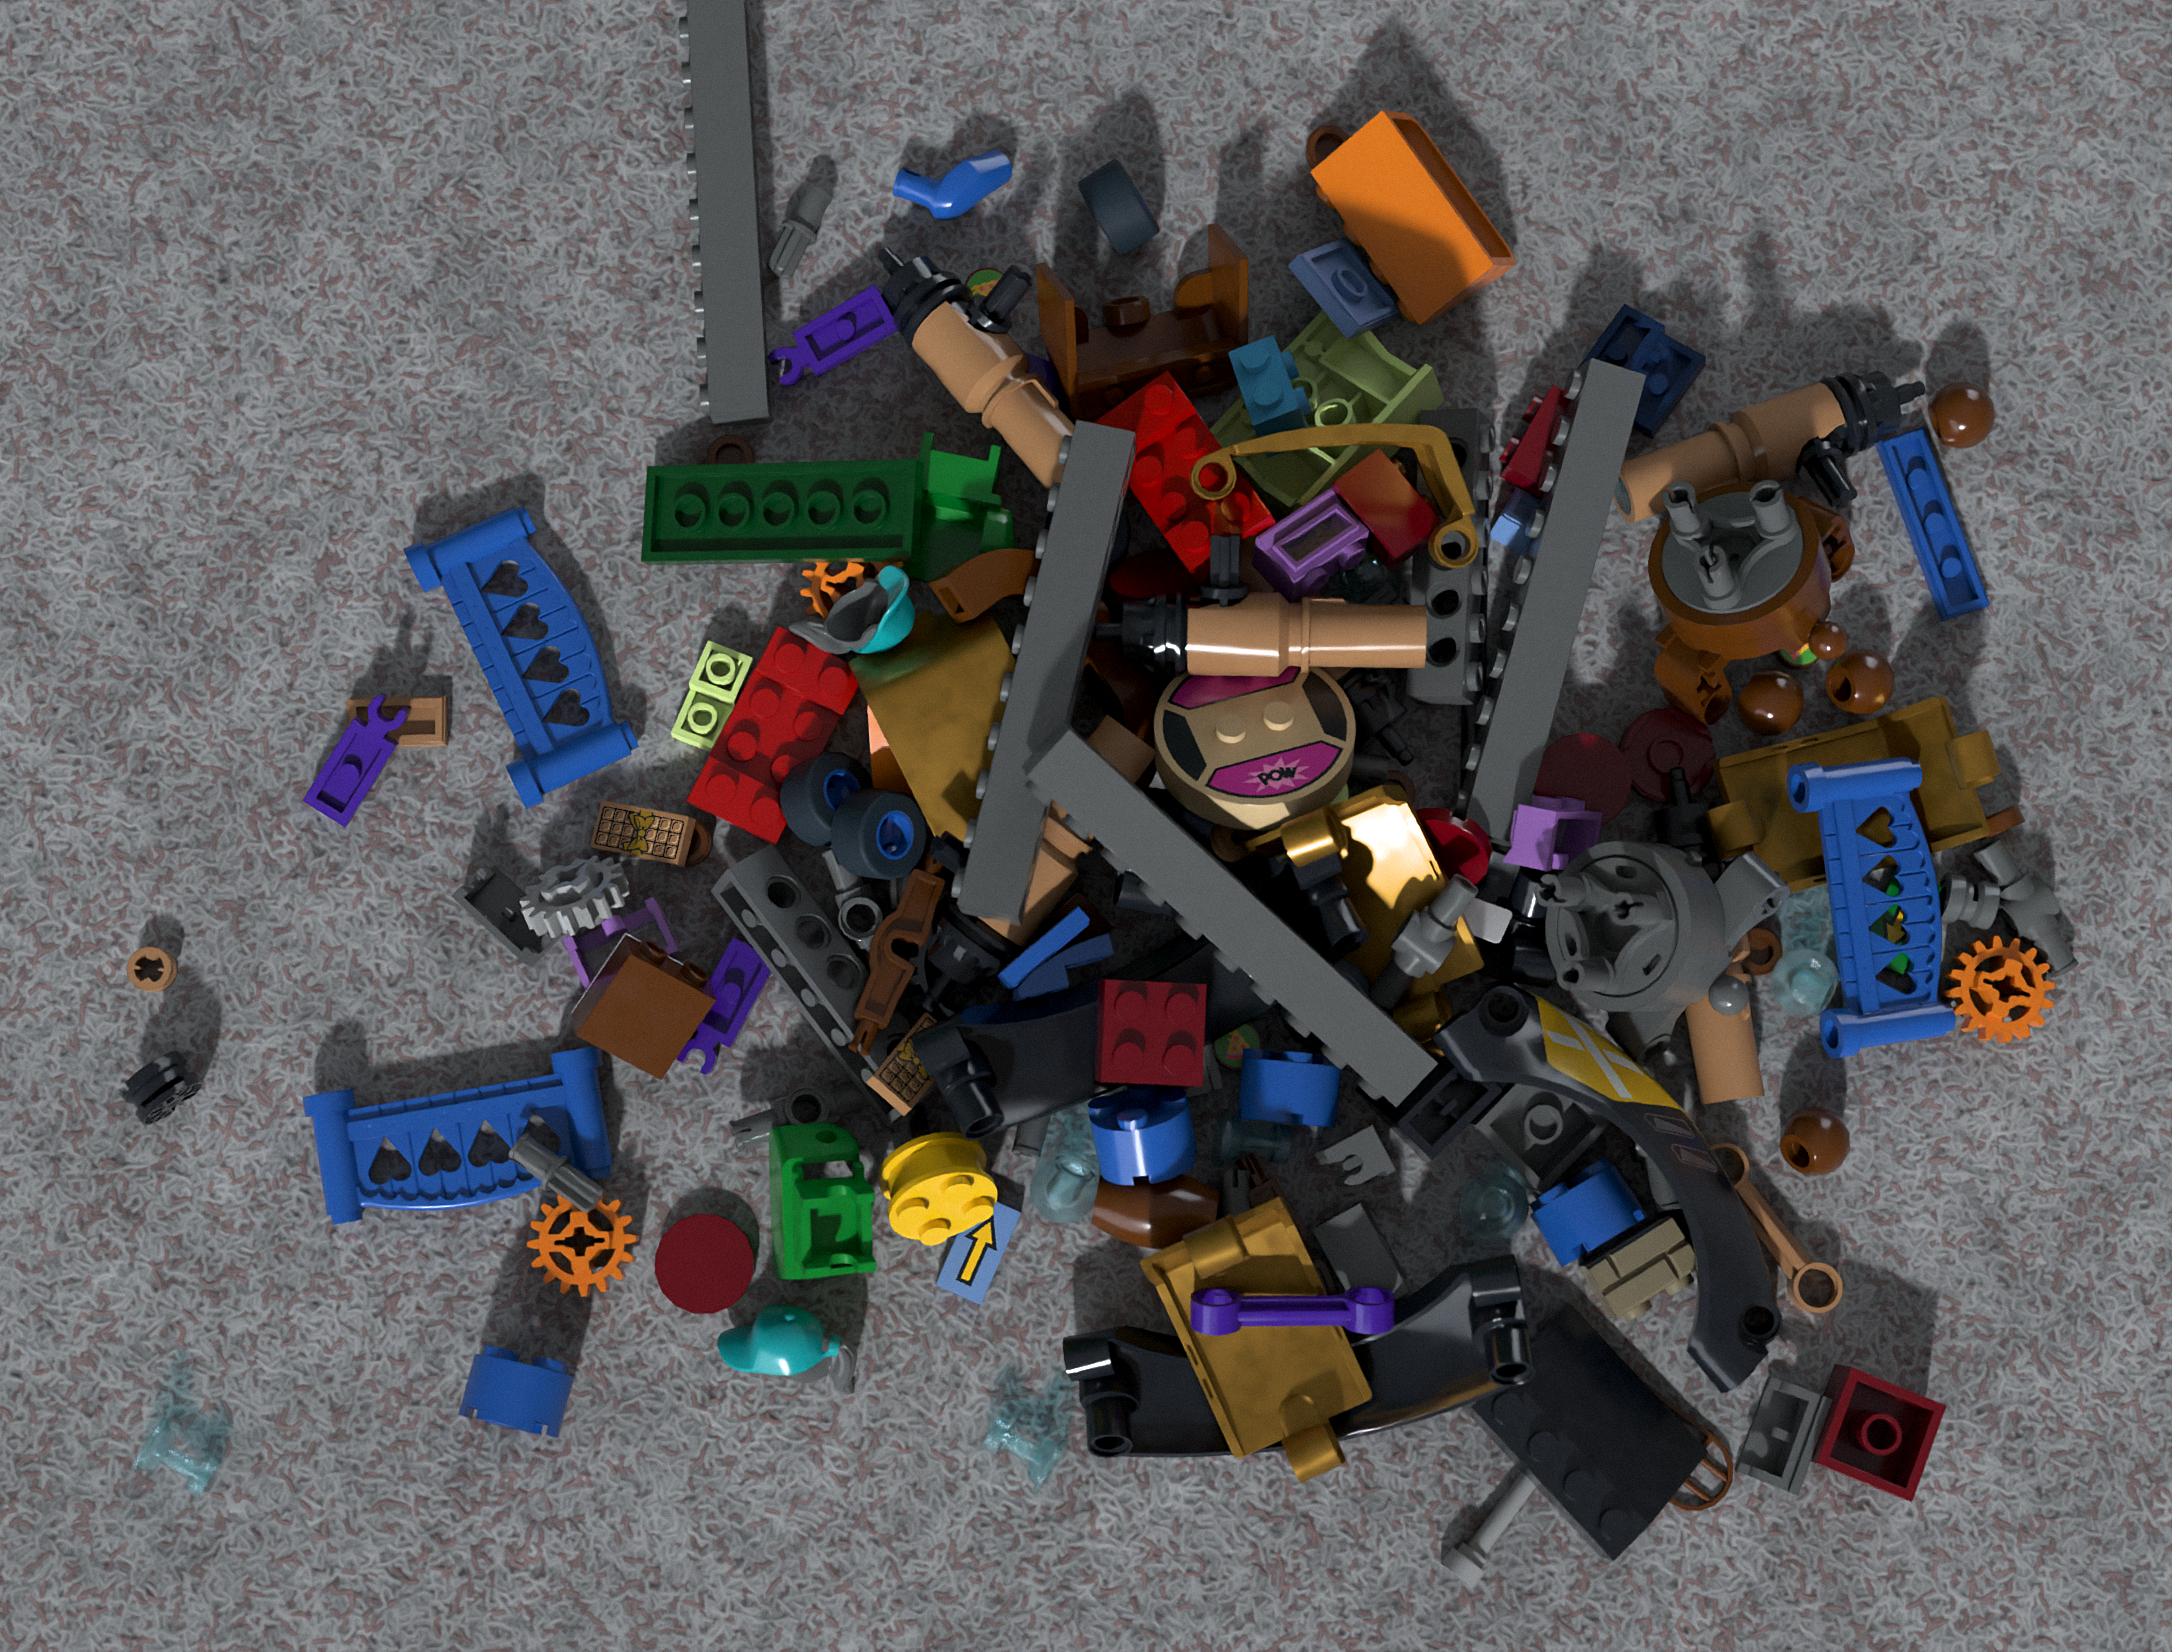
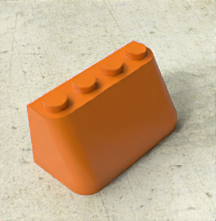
M1381 110L1310 171L1318 183L1315 187L1318 196L1329 208L1337 209L1345 221L1342 225L1345 234L1356 246L1364 247L1372 259L1369 263L1372 272L1383 284L1391 285L1400 298L1397 300L1398 308L1412 323L1417 322L1419 326L1430 324L1500 278L1517 263L1507 243L1421 124L1408 113Z

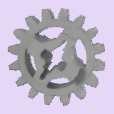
M593 856L589 860L577 858L569 866L557 865L548 870L544 875L538 876L540 884L527 886L525 889L527 896L520 898L521 912L529 929H534L538 936L548 931L551 938H556L561 933H569L572 936L577 933L580 927L586 926L592 929L605 919H610L613 916L611 913L612 908L623 907L625 904L623 897L630 894L629 883L621 864H615L611 857L601 862L598 856Z

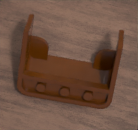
M1218 223L1208 225V268L1192 271L1178 282L1174 290V310L1153 314L1151 318L1133 324L1120 326L1106 325L1089 329L1087 315L1078 304L1074 303L1073 296L1047 263L1036 264L1040 333L1063 403L1075 420L1095 422L1167 370L1188 399L1229 390L1238 385L1228 352L1248 345V257Z

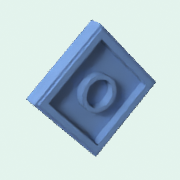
M1341 238L1299 254L1288 265L1289 269L1347 340L1391 322L1401 313L1397 306V300L1375 276L1371 268L1346 238Z

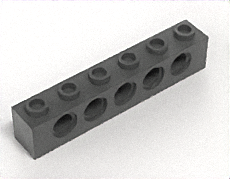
M1478 408L1421 410L1420 425L1433 426L1442 430L1449 439L1454 456L1466 453V461L1460 468V472L1475 509V514L1470 515V518L1478 536L1479 549L1474 560L1465 567L1450 568L1438 564L1430 555L1428 544L1413 555L1410 605H1426L1425 668H1407L1405 696L1420 705H1475L1476 691H1481L1484 680L1483 666L1481 662H1478V645L1484 642L1486 636V621L1484 615L1480 613L1481 595H1485L1488 590V571L1486 566H1483V547H1488L1491 539V527L1489 519L1485 518L1486 500H1490L1493 494V477L1491 471L1487 470L1488 452H1493L1495 448V428L1493 423H1490V420ZM1418 464L1416 491L1419 495H1428L1434 501L1440 511L1442 524L1446 523L1447 518L1428 489ZM1450 531L1445 534L1441 542L1443 554L1446 556L1451 549L1461 547L1462 555L1465 549V539L1457 531ZM1451 595H1458L1459 603L1457 608L1448 615H1442L1443 602ZM1450 642H1455L1457 649L1454 657L1446 663H1440L1439 653L1443 646Z
M772 843L729 867L710 891L887 1127L891 1126L904 1116L866 1082L912 1028L910 1022L895 1007L888 1027L885 1030L878 1029L868 1056L859 1054L866 1035H863L857 1052L850 1050L848 1046L851 1044L860 1022L854 1018V1014L870 976L868 970L853 952L851 944L844 936L840 935L823 912L821 904L809 894L794 874L790 863L781 857ZM936 1081L931 1084L907 1114L928 1101L940 1090Z

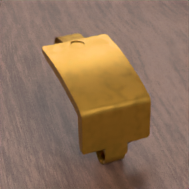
M1361 423L1296 429L1231 445L1200 458L1190 470L1189 481L1193 491L1203 499L1215 500L1228 495L1235 486L1236 472L1232 462L1233 458L1327 446L1384 445L1411 448L1415 453L1428 489L1447 518L1446 523L1435 528L1429 536L1428 550L1430 555L1441 566L1460 568L1471 563L1478 553V536L1470 518V515L1475 514V509L1448 437L1442 430L1433 426ZM1207 463L1219 464L1226 472L1225 485L1217 492H1209L1202 488L1199 483V471ZM1450 531H1457L1465 539V549L1460 557L1451 560L1443 554L1441 542L1445 534Z
M927 608L915 614L913 628L897 646L881 653H864L848 663L934 836L938 835L941 837L946 830L963 842L968 822L971 817L978 819L983 801L976 798L980 773L983 768L991 769L995 751L988 750V742L994 720H1003L1007 704L1000 701L1003 679L1006 672L1014 673L1017 663L988 609L974 619L956 624L948 612L935 618L930 608Z
M1940 695L1872 720L1717 759L1713 762V769L1725 805L1705 811L1704 815L1718 859L1723 860L1753 852L1774 872H1779L1780 878L1786 881L1790 887V894L1827 884L1817 811L1796 812L1790 803L1787 793V774L1789 768L1794 764L1816 762L1821 767L1902 756L1916 759L1921 766L1922 782L1918 788H1913L1910 792V800L1921 822L1930 853L1934 854L1986 837L1990 834V830L1976 787L1994 782V776L2002 773L1989 731L1982 730L1959 737L1945 696ZM1880 806L1855 829L1856 833L1885 848L1889 847L1893 841L1892 832L1887 827L1890 821L1889 811L1885 807ZM1887 855L1869 872L1897 865L1892 856Z
M1381 785L1335 805H1327L1282 824L1276 830L1244 843L1248 854L1258 859L1267 858L1286 848L1291 860L1299 868L1333 853L1337 854L1342 866V871L1338 874L1348 890L1351 903L1369 932V938L1366 943L1343 958L1360 968L1369 980L1370 988L1391 960L1390 953L1393 948L1390 947V943L1402 923L1414 909L1421 912L1425 906L1430 907L1449 882L1408 796L1400 785ZM1464 913L1455 923L1457 931L1454 933V936L1457 939L1444 962L1432 975L1426 971L1421 978L1416 977L1392 1009L1393 1019L1420 1044L1431 1040V1035L1454 1016L1442 984L1482 969L1485 966L1484 957Z
M1281 1197L1275 1198L1238 1216L1232 1217L1230 1214L1184 1235L1183 1241L1139 1261L1144 1274L1155 1285L1235 1458H1243L1282 1440L1285 1453L1300 1484L1347 1463L1328 1419L1369 1401L1372 1398V1392L1342 1326H1241L1240 1330L1228 1335L1201 1334L1194 1331L1190 1326L1191 1294L1203 1288H1228L1237 1291L1241 1296L1327 1295L1294 1221Z

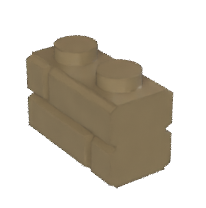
M1660 1214L1578 1265V1268L1610 1318L1616 1319L1624 1316L1628 1322L1650 1310L1653 1306L1649 1299L1665 1289L1668 1295H1672L1693 1283L1694 1278L1691 1273L1696 1270L1694 1251L1689 1243L1686 1242L1673 1217L1670 1214Z

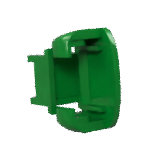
M924 431L918 460L924 463L918 561H901L904 565L901 569L908 578L929 583L945 570L964 560L993 550L1016 549L1011 509L1001 508V495H996L1002 466V458H1000L1001 446L991 445L989 459L985 461L936 451V447L933 444L934 433Z
M828 1122L771 1127L769 1137L770 1213L773 1258L777 1280L810 1279L854 1274L857 1272H876V1260L873 1257L871 1207V1203H875V1193L864 1177V1165L860 1161V1149L857 1139L842 1127ZM844 1161L852 1173V1176L804 1181L802 1165Z

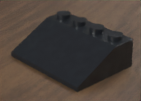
M1567 1302L1530 1338L1535 1366L1533 1378L1524 1384L1509 1387L1496 1394L1462 1406V1408L1519 1470L1529 1478L1535 1487L1600 1557L1614 1561L1650 1526L1709 1451L1580 1313Z

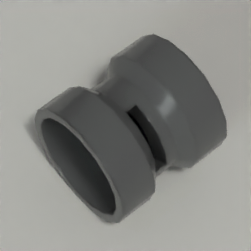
M1946 873L1939 884L1942 887L1939 894L1941 920L1953 923L1959 919L1967 921L1968 925L1972 928L1988 930L1993 924L1999 906V885L1986 880H1980L1976 883L1968 882L1963 875Z

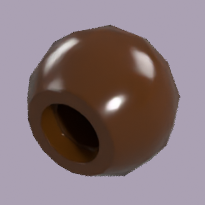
M1966 382L1948 384L1938 390L1927 407L1932 428L1939 442L1944 446L1958 449L1973 447L1985 440L1992 431L1996 418L1994 402L1988 393L1979 386Z
M1851 649L1835 659L1830 665L1825 680L1826 691L1832 703L1850 715H1869L1884 707L1890 700L1894 692L1895 673L1887 659L1871 649Z
M1760 669L1755 672L1744 687L1735 703V710L1740 722L1751 732L1762 736H1777L1789 731L1800 720L1804 710V694L1799 682L1789 673L1779 669Z
M1815 1106L1805 1108L1793 1113L1780 1132V1150L1786 1162L1796 1171L1811 1176L1825 1175L1837 1170L1850 1152V1132L1841 1117L1831 1111Z

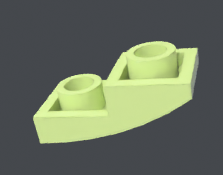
M708 640L690 679V690L672 728V737L710 752L747 682L754 661L753 657Z

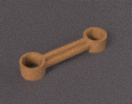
M1727 1142L1709 1144L1713 1152L1725 1149L1733 1155L1737 1171L1731 1183L1743 1204L1758 1240L1788 1277L1787 1293L1792 1303L1799 1309L1807 1312L1823 1313L1833 1309L1839 1303L1843 1294V1283L1838 1272L1828 1264L1813 1262L1747 1178L1749 1162L1745 1153L1739 1147ZM1809 1269L1821 1271L1830 1280V1295L1825 1302L1818 1305H1808L1803 1301L1799 1293V1281Z

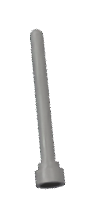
M1521 1472L1467 1545L1462 1542L1457 1550L1452 1547L1440 1563L1463 1580L1462 1582L1471 1589H1474L1485 1574L1482 1570L1487 1562L1484 1556L1536 1488L1529 1478Z

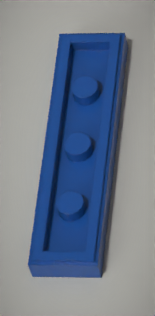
M1924 427L1878 441L1875 444L1941 622L1988 607L1990 602Z

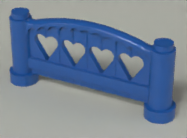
M513 506L426 546L423 545L422 541H419L403 550L423 592L426 593L443 586L523 755L522 758L505 766L525 808L529 809L544 802L543 795L632 755L631 750L638 748L639 745L628 721L626 720L618 724L613 718L611 698L603 663L593 635L580 608L556 572L530 544L528 536L536 533V529L525 506L516 510ZM507 560L515 561L519 565L517 576L528 583L526 593L520 597L483 593L499 566ZM527 603H533L539 607L540 614L538 620L548 625L547 635L540 640L503 636L520 608ZM547 646H554L559 649L560 658L558 662L569 669L567 679L561 683L523 679L541 650ZM567 689L577 690L581 695L579 706L589 711V720L583 726L544 722L561 694Z
M1905 756L1821 767L1816 762L1792 765L1787 774V793L1794 810L1798 813L1814 811L1818 813L1844 1005L1841 1008L1825 1010L1820 1018L1819 1028L1823 1047L1827 1054L1834 1059L1855 1056L1861 1048L1944 1036L1948 1031L1954 1029L1956 1023L1952 1006L1948 1002L1939 1001L1937 998L1942 952V920L1939 890L1926 836L1915 807L1910 800V792L1913 788H1918L1921 785L1922 770L1916 759H1909ZM1880 806L1885 807L1890 813V821L1887 827L1892 832L1893 841L1887 848L1861 836L1855 831ZM1887 855L1892 856L1897 863L1894 876L1899 881L1900 887L1898 893L1893 897L1862 882V878ZM1893 904L1899 905L1903 910V919L1900 924L1906 931V939L1901 945H1896L1869 931V926ZM1900 953H1905L1910 960L1907 974L1912 978L1913 986L1907 994H1903L1875 978Z
M595 1046L551 1054L554 1073L551 1075L356 1108L353 1089L302 1097L305 1117L312 1116L327 1216L331 1215L332 1225L362 1220V1209L366 1207L409 1211L459 1209L496 1202L541 1186L542 1182L509 1159L505 1163H497L490 1159L488 1164L483 1167L474 1165L470 1160V1152L484 1120L512 1148L516 1141L525 1133L534 1111L560 1138L561 1146L555 1154L559 1157L567 1155L571 1159L570 1165L591 1180L611 1176L610 1166L613 1165L598 1073V1067L604 1066L601 1048ZM435 1128L461 1156V1165L454 1172L441 1168L435 1175H427L421 1170L420 1162ZM385 1137L411 1165V1175L404 1181L397 1180L392 1176L385 1184H378L371 1178V1168Z

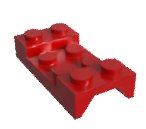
M1168 370L1093 422L1136 433L1137 450L1128 486L1198 585L1204 582L1210 573V534H1220V532L1240 534L1241 542L1248 536L1260 535L1276 524L1270 511L1234 463L1236 482L1228 495L1221 499L1208 500L1201 498L1193 491L1190 486L1189 474L1194 463L1200 458L1223 448ZM1207 463L1199 471V483L1205 490L1217 492L1225 485L1226 472L1219 464Z
M777 626L770 636L684 802L744 830L766 845L772 843L775 846L787 824L782 813L780 801L783 779L793 767L821 755L839 718L843 716L858 687L849 664L828 652L818 649L812 643L786 629Z

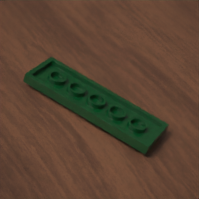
M918 459L647 466L641 562L648 565L918 561L924 463Z

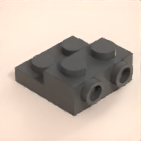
M1510 1082L1470 1122L1498 1152L1496 1155L1528 1189L1541 1195L1566 1180L1569 1174L1568 1168L1580 1156H1585L1597 1148L1603 1139L1602 1133L1611 1124L1599 1113L1568 1097L1538 1087Z

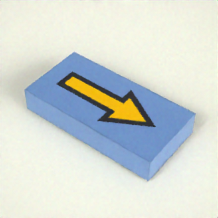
M996 1202L993 1207L994 1212L989 1219L957 1234L937 1279L936 1286L979 1305L982 1304L1021 1215V1212L999 1202Z

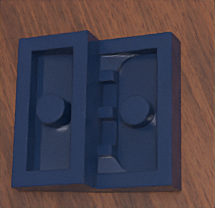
M1624 304L1579 365L1581 366L1590 358H1594L1646 375L1632 427L1653 439L1706 366V356L1666 335L1665 325Z
M1109 933L1074 945L1042 964L1008 994L1010 1003L1057 993L1070 986L1066 973L1067 969L1099 962L1114 954Z

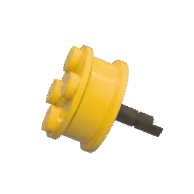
M922 1106L917 1107L913 1119L908 1124L913 1140L901 1145L886 1157L879 1168L877 1177L882 1194L891 1200L887 1212L890 1225L894 1231L906 1238L920 1240L922 1244L931 1246L940 1244L949 1236L961 1233L989 1219L993 1215V1207L996 1204L998 1193L994 1180L989 1174L984 1172L987 1158L982 1144L977 1139L967 1140L962 1136V1133L958 1132L931 1134L924 1108Z

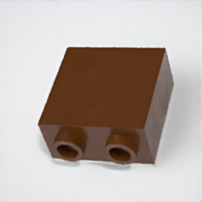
M625 933L572 1010L571 1015L576 1036L662 1080L715 1003L716 998L710 982V976L702 968L691 962L682 964L668 956L667 952L655 942L649 939H642L640 941Z

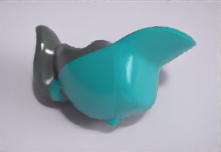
M886 566L874 579H865L861 587L841 596L831 608L825 621L813 616L804 617L792 622L789 625V630L805 638L818 649L828 653L844 654L850 650L856 653L885 652L897 646L910 633L914 625L915 609L912 601L906 594L909 587V579L899 567Z
M788 1304L768 1305L759 1312L754 1324L727 1329L718 1337L717 1343L720 1356L729 1367L737 1371L763 1373L770 1379L783 1377L800 1383H811L830 1375L834 1386L839 1392L851 1395L855 1391L852 1383L857 1362V1349L855 1345L847 1338L827 1334L822 1323L812 1313L803 1308Z

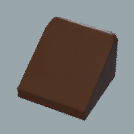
M1080 890L1076 891L1044 922L1048 930H1050L1078 906L1090 919V924L1063 946L1065 950L1089 939L1105 935L1113 928Z

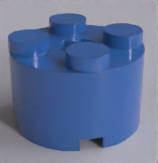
M1243 1048L1237 1119L1336 1128L1341 1069L1323 1055L1290 1051L1280 1053Z
M1129 1083L1127 1084L1128 1090L1110 1096L1096 1097L1089 1101V1120L1101 1176L1105 1180L1119 1185H1134V1176L1149 1175L1150 1184L1179 1176L1189 1170L1195 1163L1194 1153L1197 1154V1144L1189 1100L1185 1090L1157 1086V1084Z
M1607 1157L1572 1178L1570 1182L1574 1188L1571 1190L1563 1182L1529 1204L1533 1211L1530 1215L1531 1219L1561 1267L1576 1260L1648 1216L1617 1165H1611Z
M484 1345L482 1355L474 1354L458 1413L459 1416L472 1419L474 1409H476L475 1418L485 1420L486 1423L541 1435L543 1425L548 1426L546 1435L559 1438L574 1381L573 1376L567 1375L569 1366L564 1365L565 1363L538 1356L534 1357L532 1365L518 1362L520 1355L514 1354V1351L490 1345Z

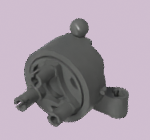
M1630 841L1598 843V845L1585 850L1575 857L1560 876L1544 875L1540 879L1543 883H1537L1534 889L1537 902L1543 907H1547L1545 920L1546 942L1552 964L1557 972L1558 984L1563 989L1570 990L1583 1002L1601 1010L1614 1012L1605 1025V1033L1641 1067L1655 1062L1665 1053L1670 1045V1036L1676 1020L1689 1004H1696L1708 995L1712 1008L1722 1015H1735L1745 1009L1749 1001L1748 988L1740 979L1725 974L1733 957L1730 952L1745 933L1761 920L1775 913L1785 903L1790 894V887L1753 852L1746 853L1733 861L1717 882L1713 884L1706 871L1702 868V858L1697 852H1690L1688 855L1667 844Z

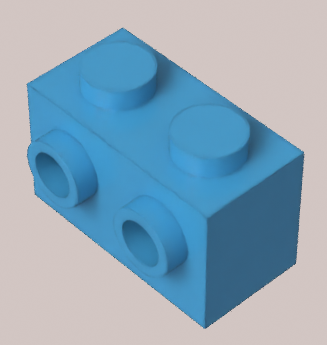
M1273 334L1228 352L1252 426L1258 438L1308 428L1305 416L1313 413L1303 386L1294 388L1292 380L1300 377L1290 349L1281 352ZM1285 451L1267 453L1265 455L1267 458H1270Z

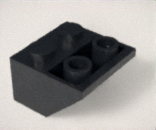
M1432 1039L1421 1044L1438 1064L1397 1107L1384 1096L1376 1102L1360 1086L1355 1089L1359 1096L1423 1162L1432 1161L1503 1091L1495 1082L1464 1079Z

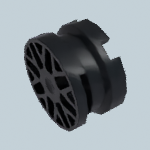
M175 1050L153 1060L125 1082L129 1088L128 1091L124 1087L120 1089L119 1094L125 1102L129 1104L134 1103L137 1107L136 1116L143 1125H150L167 1117L175 1111L173 1108L175 1105L179 1104V1106H182L184 1101L191 1099L202 1088L203 1082L194 1072L189 1073L185 1068L187 1060L180 1051Z

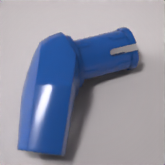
M996 149L965 159L940 181L903 167L896 176L893 195L930 208V212L936 220H954L965 214L983 198L1010 180L1012 176L1011 162L1000 150Z

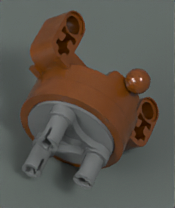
M1764 480L1758 483L1727 484L1712 488L1697 496L1690 483L1680 481L1668 486L1673 500L1670 493L1664 490L1662 500L1670 516L1661 526L1652 543L1648 560V573L1653 591L1668 622L1667 626L1654 639L1656 644L1663 647L1655 662L1654 674L1666 700L1671 705L1705 725H1713L1724 716L1732 700V690L1723 671L1731 660L1755 658L1779 649L1793 654L1807 643L1810 651L1822 660L1837 659L1845 653L1848 647V634L1839 623L1826 621L1831 610L1829 594L1831 582L1834 583L1840 580L1847 573L1855 556V546L1843 516L1804 496L1795 497L1789 492L1780 489V485L1773 480Z

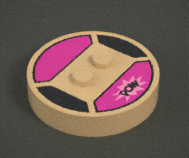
M1288 666L1279 676L1188 675V669L1186 668V671L1181 676H1176L1169 683L1156 707L1154 717V750L1157 751L1154 757L1155 765L1164 786L1181 805L1199 817L1236 829L1267 830L1280 828L1284 823L1329 805L1345 786L1353 764L1356 734L1354 712L1342 688L1329 674L1319 667L1309 666L1308 673H1301V666Z

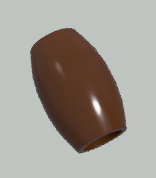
M1180 1174L1169 1180L1150 1184L1149 1175L1134 1176V1185H1119L1105 1180L1100 1175L1091 1224L1116 1239L1135 1246L1161 1251L1183 1241L1184 1235L1215 1222L1220 1192L1193 1177Z

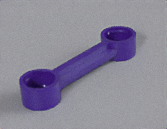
M1374 1286L1354 1287L1346 1290L1344 1295L1241 1296L1237 1291L1228 1288H1203L1191 1294L1190 1326L1194 1331L1206 1335L1232 1334L1240 1330L1241 1326H1344L1346 1329L1356 1333L1380 1334L1388 1332L1394 1327L1395 1295L1387 1289Z

